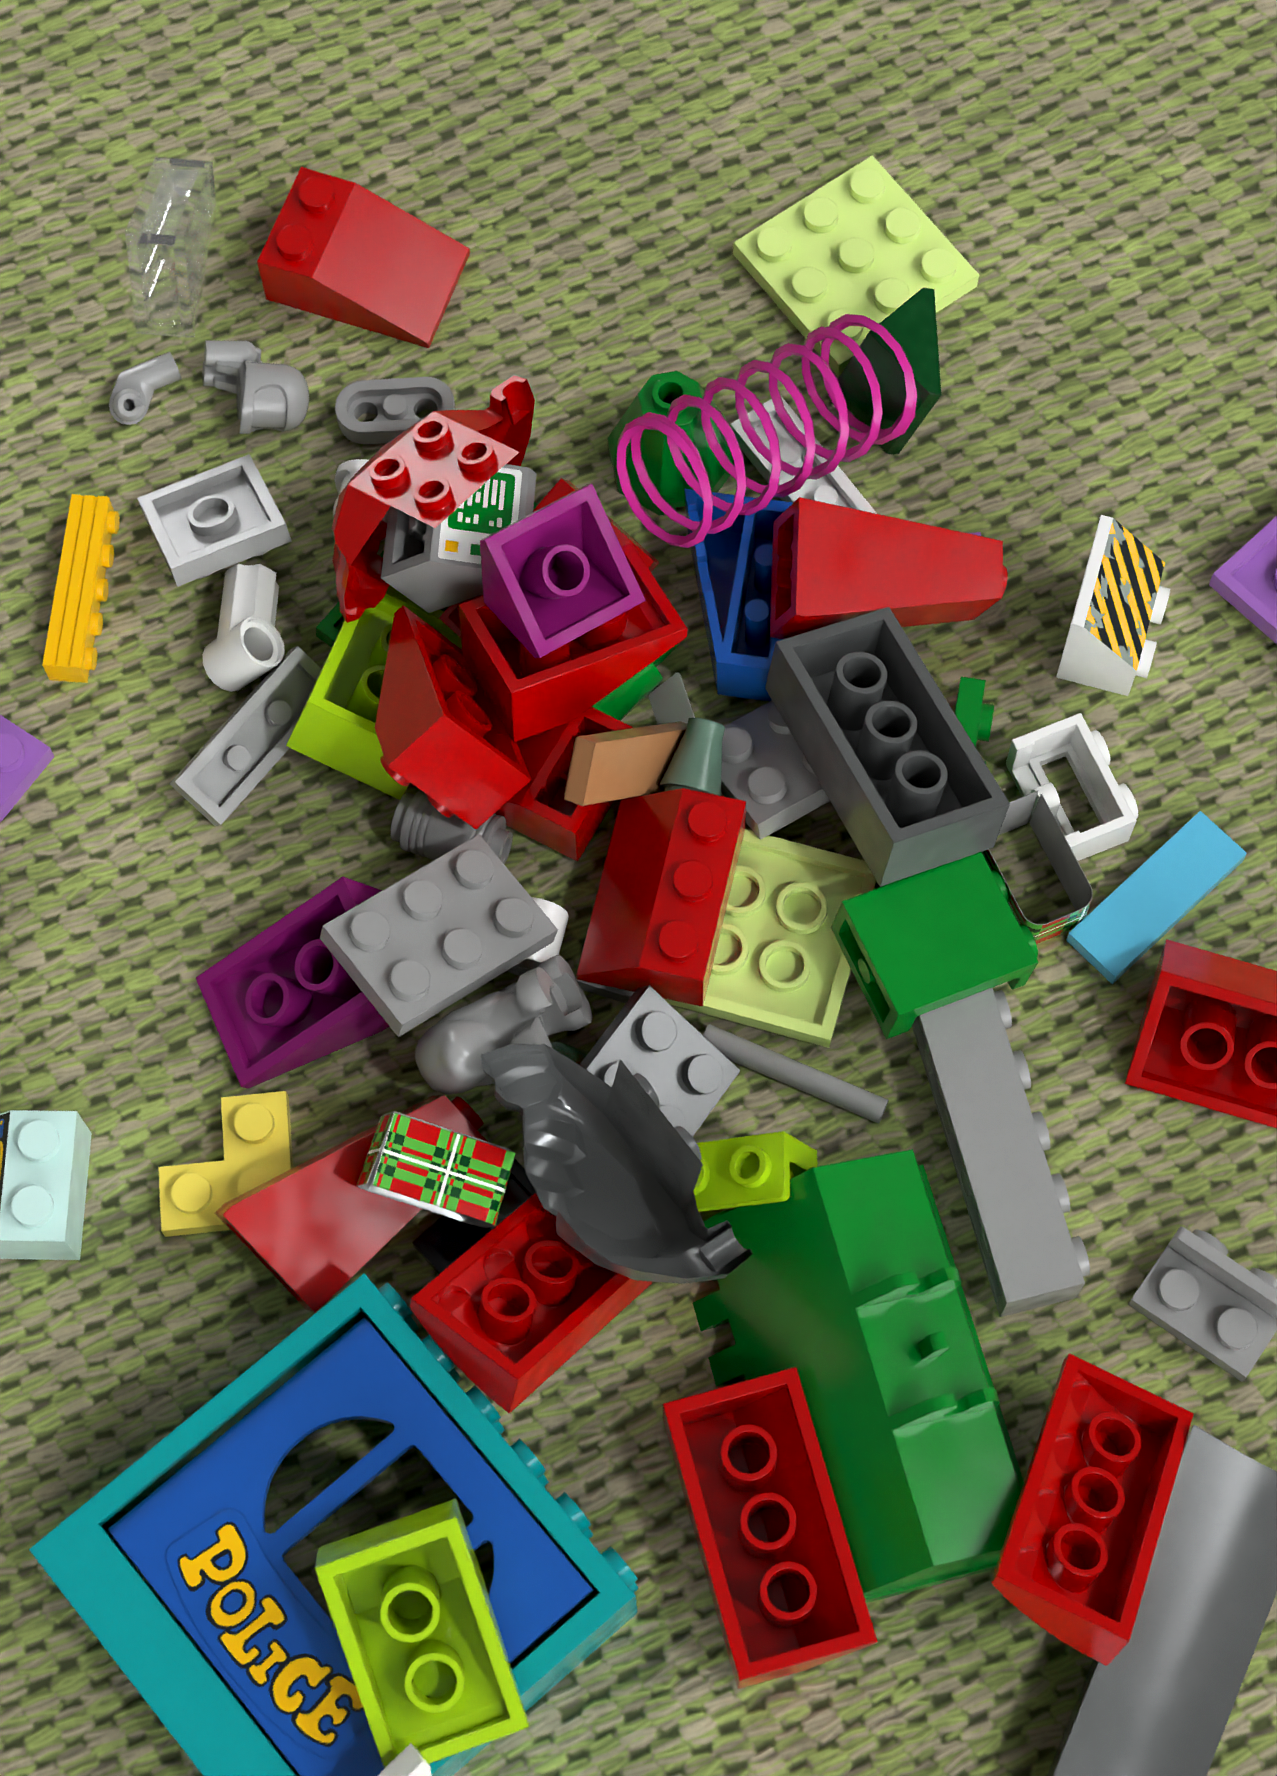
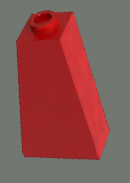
M799 497L773 522L770 637L787 639L886 607H890L901 627L974 620L1003 598L1008 581L1007 568L1003 565V541Z
M445 1095L431 1096L400 1112L401 1114L450 1129L452 1132L462 1133L488 1142L478 1132V1129L484 1125L482 1119L458 1096L452 1101ZM378 1124L228 1201L215 1212L220 1220L306 1310L316 1313L422 1210V1208L375 1194L356 1186Z

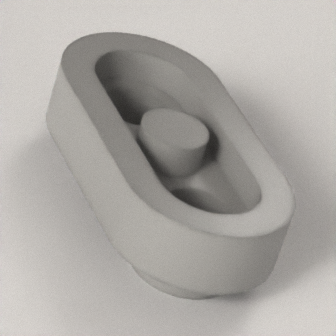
M433 377L356 381L346 386L339 393L335 403L338 426L342 434L349 440L359 444H383L390 442L420 421L421 418L417 417V414L423 410H456L451 389L443 381ZM365 413H373L377 416L371 422H360L357 420Z

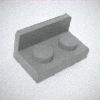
M1180 1226L1128 1305L1243 1382L1277 1331V1279L1258 1268H1252L1249 1271L1227 1256L1229 1251L1226 1246L1211 1234L1198 1229L1192 1233Z

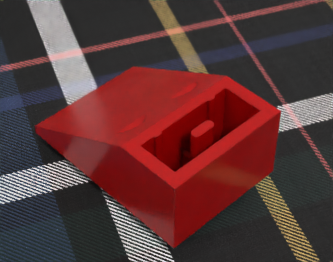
M590 707L573 721L517 741L532 780L495 814L505 817L506 826L578 862L614 800L581 806L564 799L575 738L577 736L631 729L634 727Z

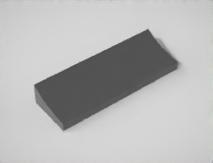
M1196 1425L1189 1429L1130 1641L1108 1666L1093 1659L1047 1776H1207L1277 1593V1471L1237 1451Z

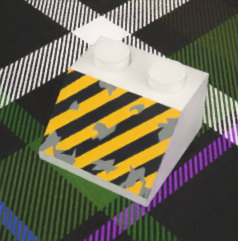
M1104 515L1100 517L1056 678L1128 696L1135 675L1144 678L1148 676L1157 642L1145 639L1150 622L1161 625L1171 589L1159 586L1165 562L1112 517Z

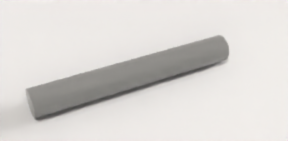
M711 1024L707 1026L703 1036L730 1061L870 1121L880 1123L887 1107L888 1099Z

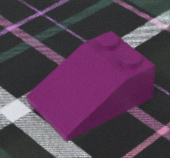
M341 877L196 977L241 1087L247 1089L380 1033L389 1027L387 1022L320 939L324 924L382 890L346 877Z

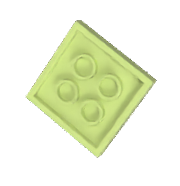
M873 155L733 242V255L805 339L810 332L821 326L829 327L832 321L845 314L864 315L879 324L922 288L934 289L937 313L976 288L979 280L977 271ZM848 326L841 330L859 346L868 332L871 331L866 327ZM822 340L814 345V349L819 355H821ZM833 340L830 345L829 354L830 368L837 376L842 374L854 355L839 340Z
M745 829L703 1007L669 999L665 1000L670 1005L830 1048L851 974V968L831 926L842 901L875 889L877 881L866 862L770 835L760 840L753 831Z

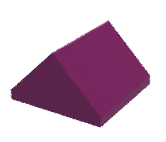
M587 484L480 540L484 603L534 658L545 656L646 601L593 484Z

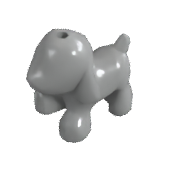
M556 955L542 962L537 968L520 975L518 982L451 1011L438 1021L437 1024L429 1028L418 1040L415 1049L416 1064L426 1083L433 1090L446 1095L463 1093L478 1086L491 1085L493 1081L484 1072L481 1054L510 1044L542 1045L544 1043L552 1048L547 1036L562 1031H574L592 1022L593 1016L590 1004L578 985L570 965L562 956Z

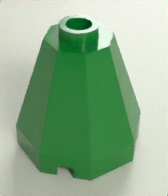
M679 371L655 374L649 378L607 438L608 452L619 493L624 495L616 468L617 444L625 425L648 412L667 416L672 401L684 394L702 398L704 389L698 382ZM711 401L710 405L721 413L714 402ZM688 406L679 412L675 424L687 433L698 449L708 474L711 491L718 493L730 477V474L721 466L709 447L702 427L701 409ZM711 418L718 443L735 466L727 441ZM644 429L640 439L641 456L649 478L662 498L673 509L676 510L677 507L685 506L684 488H692L687 484L674 463L667 443V435L659 430ZM630 439L626 448V466L631 486L641 506L659 516L665 515L653 503L639 481L632 461ZM681 451L685 462L698 480L687 456Z

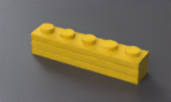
M71 494L42 663L49 680L87 683L89 670L96 669L97 649L93 646L95 636H100L102 633L103 616L102 613H99L101 601H107L109 591L105 573L106 567L112 568L114 547L110 545L112 534L118 533L120 525L119 512L114 511L110 498L107 496L96 497L94 495L82 496Z

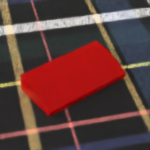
M536 1193L411 1298L409 1305L421 1325L449 1359L479 1389L509 1414L653 1283L652 1281L634 1280L596 1265L570 1246L556 1232L555 1224L557 1217L543 1209Z
M1069 1353L1063 1361L991 1583L1010 1603L1041 1628L1086 1656L1108 1666L1130 1641L1194 1413Z

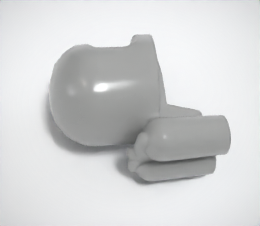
M205 340L202 373L203 386H211L236 393L237 418L241 420L240 434H250L260 429H275L282 432L290 431L302 423L309 407V388L305 377L299 370L286 364L263 363L261 361V349L255 347L249 341Z

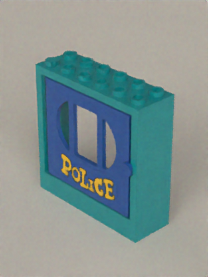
M365 1273L29 1549L203 1776H296V1774L135 1570L136 1567L125 1553L134 1562L300 1776H378L384 1770V1766L335 1625L285 1563L284 1557L289 1550L409 1449L417 1448L473 1515V1521L466 1527L473 1550H477L482 1544L487 1542L493 1545L494 1573L489 1599L510 1663L593 1592V1589L394 1353L396 1351L599 1592L596 1597L512 1669L525 1712L638 1613L636 1595L634 1594L639 1589L635 1583L638 1579L626 1562L611 1546L600 1554L589 1540L594 1536L589 1529L592 1524L578 1505L565 1492L557 1499L552 1497L545 1488L549 1483L543 1474L546 1470L534 1453L520 1438L511 1446L504 1440L501 1434L505 1429L498 1421L501 1416L490 1401L475 1385L466 1393L457 1384L462 1378L454 1368L456 1365L430 1335L421 1341L414 1333L419 1327L412 1319L411 1315L413 1312L406 1305L403 1298L388 1282L377 1289ZM368 1419L394 1426V1431L286 1523L275 1532L266 1533L265 1504L271 1481L283 1459L301 1440L320 1428L346 1420ZM492 1741L430 1763L431 1775L453 1776Z

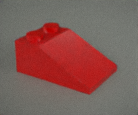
M301 167L257 260L266 300L429 348L468 260L470 249L355 182Z
M632 543L623 545L621 548L646 601L541 658L533 657L484 603L483 596L459 604L462 655L513 742L573 721L687 637L688 628Z
M403 605L394 613L375 722V731L383 755L380 757L381 764L386 772L402 786H408L412 783L422 790L430 803L442 815L448 818L456 815L473 828L478 829L532 779L517 742H513L463 657L462 650Z

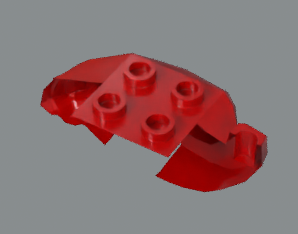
M513 375L492 389L490 406L485 410H442L431 412L385 444L350 479L339 495L332 523L335 537L332 562L336 574L337 598L340 602V612L347 623L360 619L366 609L375 608L384 598L389 584L381 579L383 558L377 552L380 540L386 537L387 523L383 521V517L391 506L436 528L504 465L521 466L531 436L535 404L533 393L526 378Z

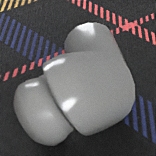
M167 352L119 373L109 400L110 413L115 420L126 425L138 423L146 415L154 391L181 380L180 372L172 354Z

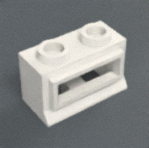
M1081 713L1012 740L1006 766L1021 796L1023 797L1038 790L1032 810L1033 814L1040 795H1043L1078 861L1129 841L1138 818L1136 801L1126 784H1117L1108 766L1110 765V754L1105 740L1097 730L1090 731ZM1066 756L1101 825L1082 833L1079 830L1074 832L1060 804L1057 790L1049 782L1041 767L1042 765Z

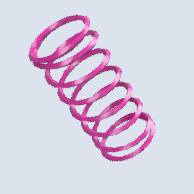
M845 314L832 321L829 327L821 326L810 332L804 345L787 343L775 350L770 362L753 360L742 366L736 380L718 377L707 384L702 398L686 394L672 401L667 416L648 412L627 423L617 444L616 468L622 491L633 513L648 531L670 545L690 548L703 542L707 533L716 534L732 526L738 515L750 516L766 508L773 497H785L801 489L807 479L817 480L833 472L840 462H851L867 454L873 444L882 445L904 434L913 421L916 410L917 389L913 368L902 346L884 326L864 315ZM848 326L866 327L880 335L894 351L904 372L906 396L903 410L893 426L887 429H880L883 414L880 384L873 366L863 350L853 339L841 332V330ZM822 340L821 355L819 357L812 350L815 343ZM833 340H839L847 346L863 367L872 393L873 415L870 427L859 421L847 408V402L838 379L830 369L829 354L830 345ZM790 355L802 356V376L808 395L821 416L839 432L835 450H828L815 444L813 419L804 396L792 379L779 369L782 360ZM810 361L822 373L824 386L839 413V419L829 411L817 392L810 370ZM756 372L769 374V392L776 413L788 432L806 448L802 467H794L781 460L779 440L770 415L757 396L745 387L748 377ZM777 379L782 382L794 399L804 424L805 435L796 427L786 411L778 389ZM722 389L735 391L736 410L744 432L755 449L772 464L767 485H761L746 477L744 458L735 433L722 414L710 405L714 394ZM744 398L760 418L769 441L770 450L764 445L753 428ZM688 406L701 409L702 427L709 447L721 466L737 481L733 503H727L712 495L708 474L698 449L687 433L675 424L679 412ZM711 418L724 435L735 466L718 443ZM849 424H850L852 427H854L855 429H857L858 431H856V430L850 428V427H849ZM644 429L659 430L667 435V443L675 465L687 484L703 498L704 507L701 522L692 521L680 515L662 498L649 478L641 456L640 439ZM848 437L860 443L846 450ZM630 439L632 461L639 481L653 503L671 520L693 531L686 536L669 534L657 526L642 508L631 486L626 466V448ZM681 451L687 456L698 480L685 462ZM815 454L827 459L826 462L812 468ZM780 471L794 477L792 480L778 486ZM746 487L760 494L758 498L743 504ZM713 506L726 512L724 516L712 521Z

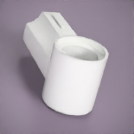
M237 563L225 572L217 638L205 647L202 654L203 666L207 675L214 684L226 691H239L276 667L282 661L285 654L283 640L275 628L279 585L276 583V572L261 564L243 565Z

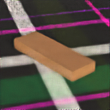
M678 721L577 736L574 742L564 799L581 806L664 791L659 787L660 782L686 731L687 723Z

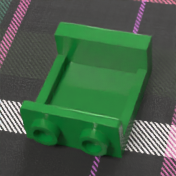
M982 852L915 874L841 902L831 929L886 1040L910 1031L916 1017L1006 982H1008L1011 989L1024 986L1037 966L1038 950L1035 939L1027 926L1024 924L1019 925L1008 904L1009 894L1003 877L997 870L989 868Z

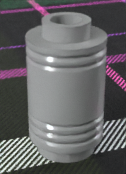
M422 790L416 794L407 792L403 795L397 805L391 824V839L399 842L402 850L431 860L441 857L480 834L503 864H505L513 841V833L506 831V819L504 816L494 813L478 829H475L456 815H453L451 818L442 815L430 803Z

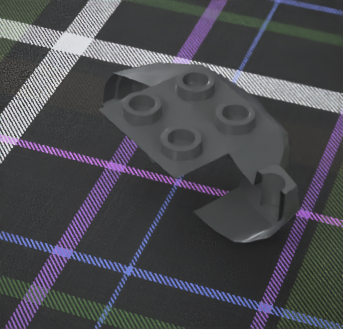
M544 1043L542 1045L510 1044L481 1054L484 1072L492 1078L495 1085L496 1100L506 1110L519 1112L523 1118L522 1134L525 1171L543 1209L557 1217L555 1224L557 1234L596 1265L634 1280L677 1284L725 1278L753 1255L750 1249L743 1248L736 1240L732 1226L728 1221L706 1229L697 1209L693 1191L703 1166L700 1149L692 1135L682 1126L674 1128L659 1109V1099L654 1088L643 1075L639 1073L632 1075L620 1059L613 1086L611 1087Z

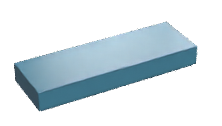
M1199 811L1069 932L1066 941L1113 984L1239 866L1247 853L1203 812Z

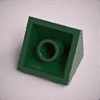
M930 288L920 289L879 323L902 346L913 368L917 389L915 417L906 432L893 440L878 445L886 454H899L941 397L934 289ZM869 331L860 348L870 360L880 384L883 411L880 429H887L893 426L903 410L906 396L904 372L889 345L880 335ZM853 355L838 378V382L847 402V408L859 421L870 427L873 415L871 388L862 365Z

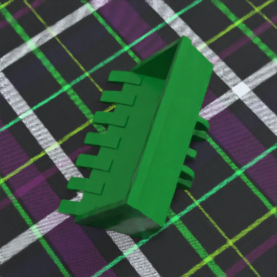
M913 1149L813 1167L790 1179V1197L787 1201L736 1207L704 1220L706 1229L728 1221L739 1244L753 1252L751 1257L728 1276L717 1279L719 1290L693 1302L700 1331L730 1322L736 1343L708 1357L715 1384L720 1386L743 1377L747 1381L797 1367L866 1603L996 1569L1024 1480L924 1165H918Z

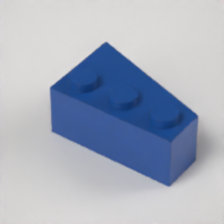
M684 488L686 518L701 522L704 507L703 498L694 490ZM712 492L713 496L727 503L734 502L735 495ZM744 496L743 504H746L756 498ZM771 500L766 508L750 516L738 515L732 526L716 534L707 533L703 542L691 547L718 695L772 701L765 686L775 643L783 640L770 637L773 522L793 502ZM713 506L712 521L724 516L726 512ZM687 529L688 534H690V533L693 532V531Z

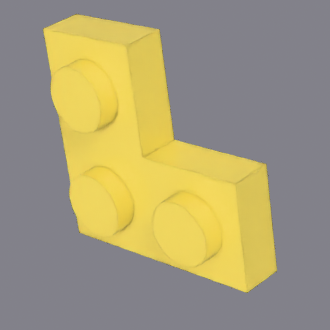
M286 1091L221 1097L224 1160L158 1167L161 1231L165 1237L230 1230L215 1214L223 1204L293 1168L290 1107Z

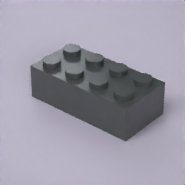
M890 607L775 643L765 689L880 887L994 848L1010 803Z

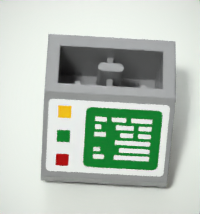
M504 465L436 528L391 506L388 511L381 579L428 613L483 595L480 540L533 513L537 474L529 467Z

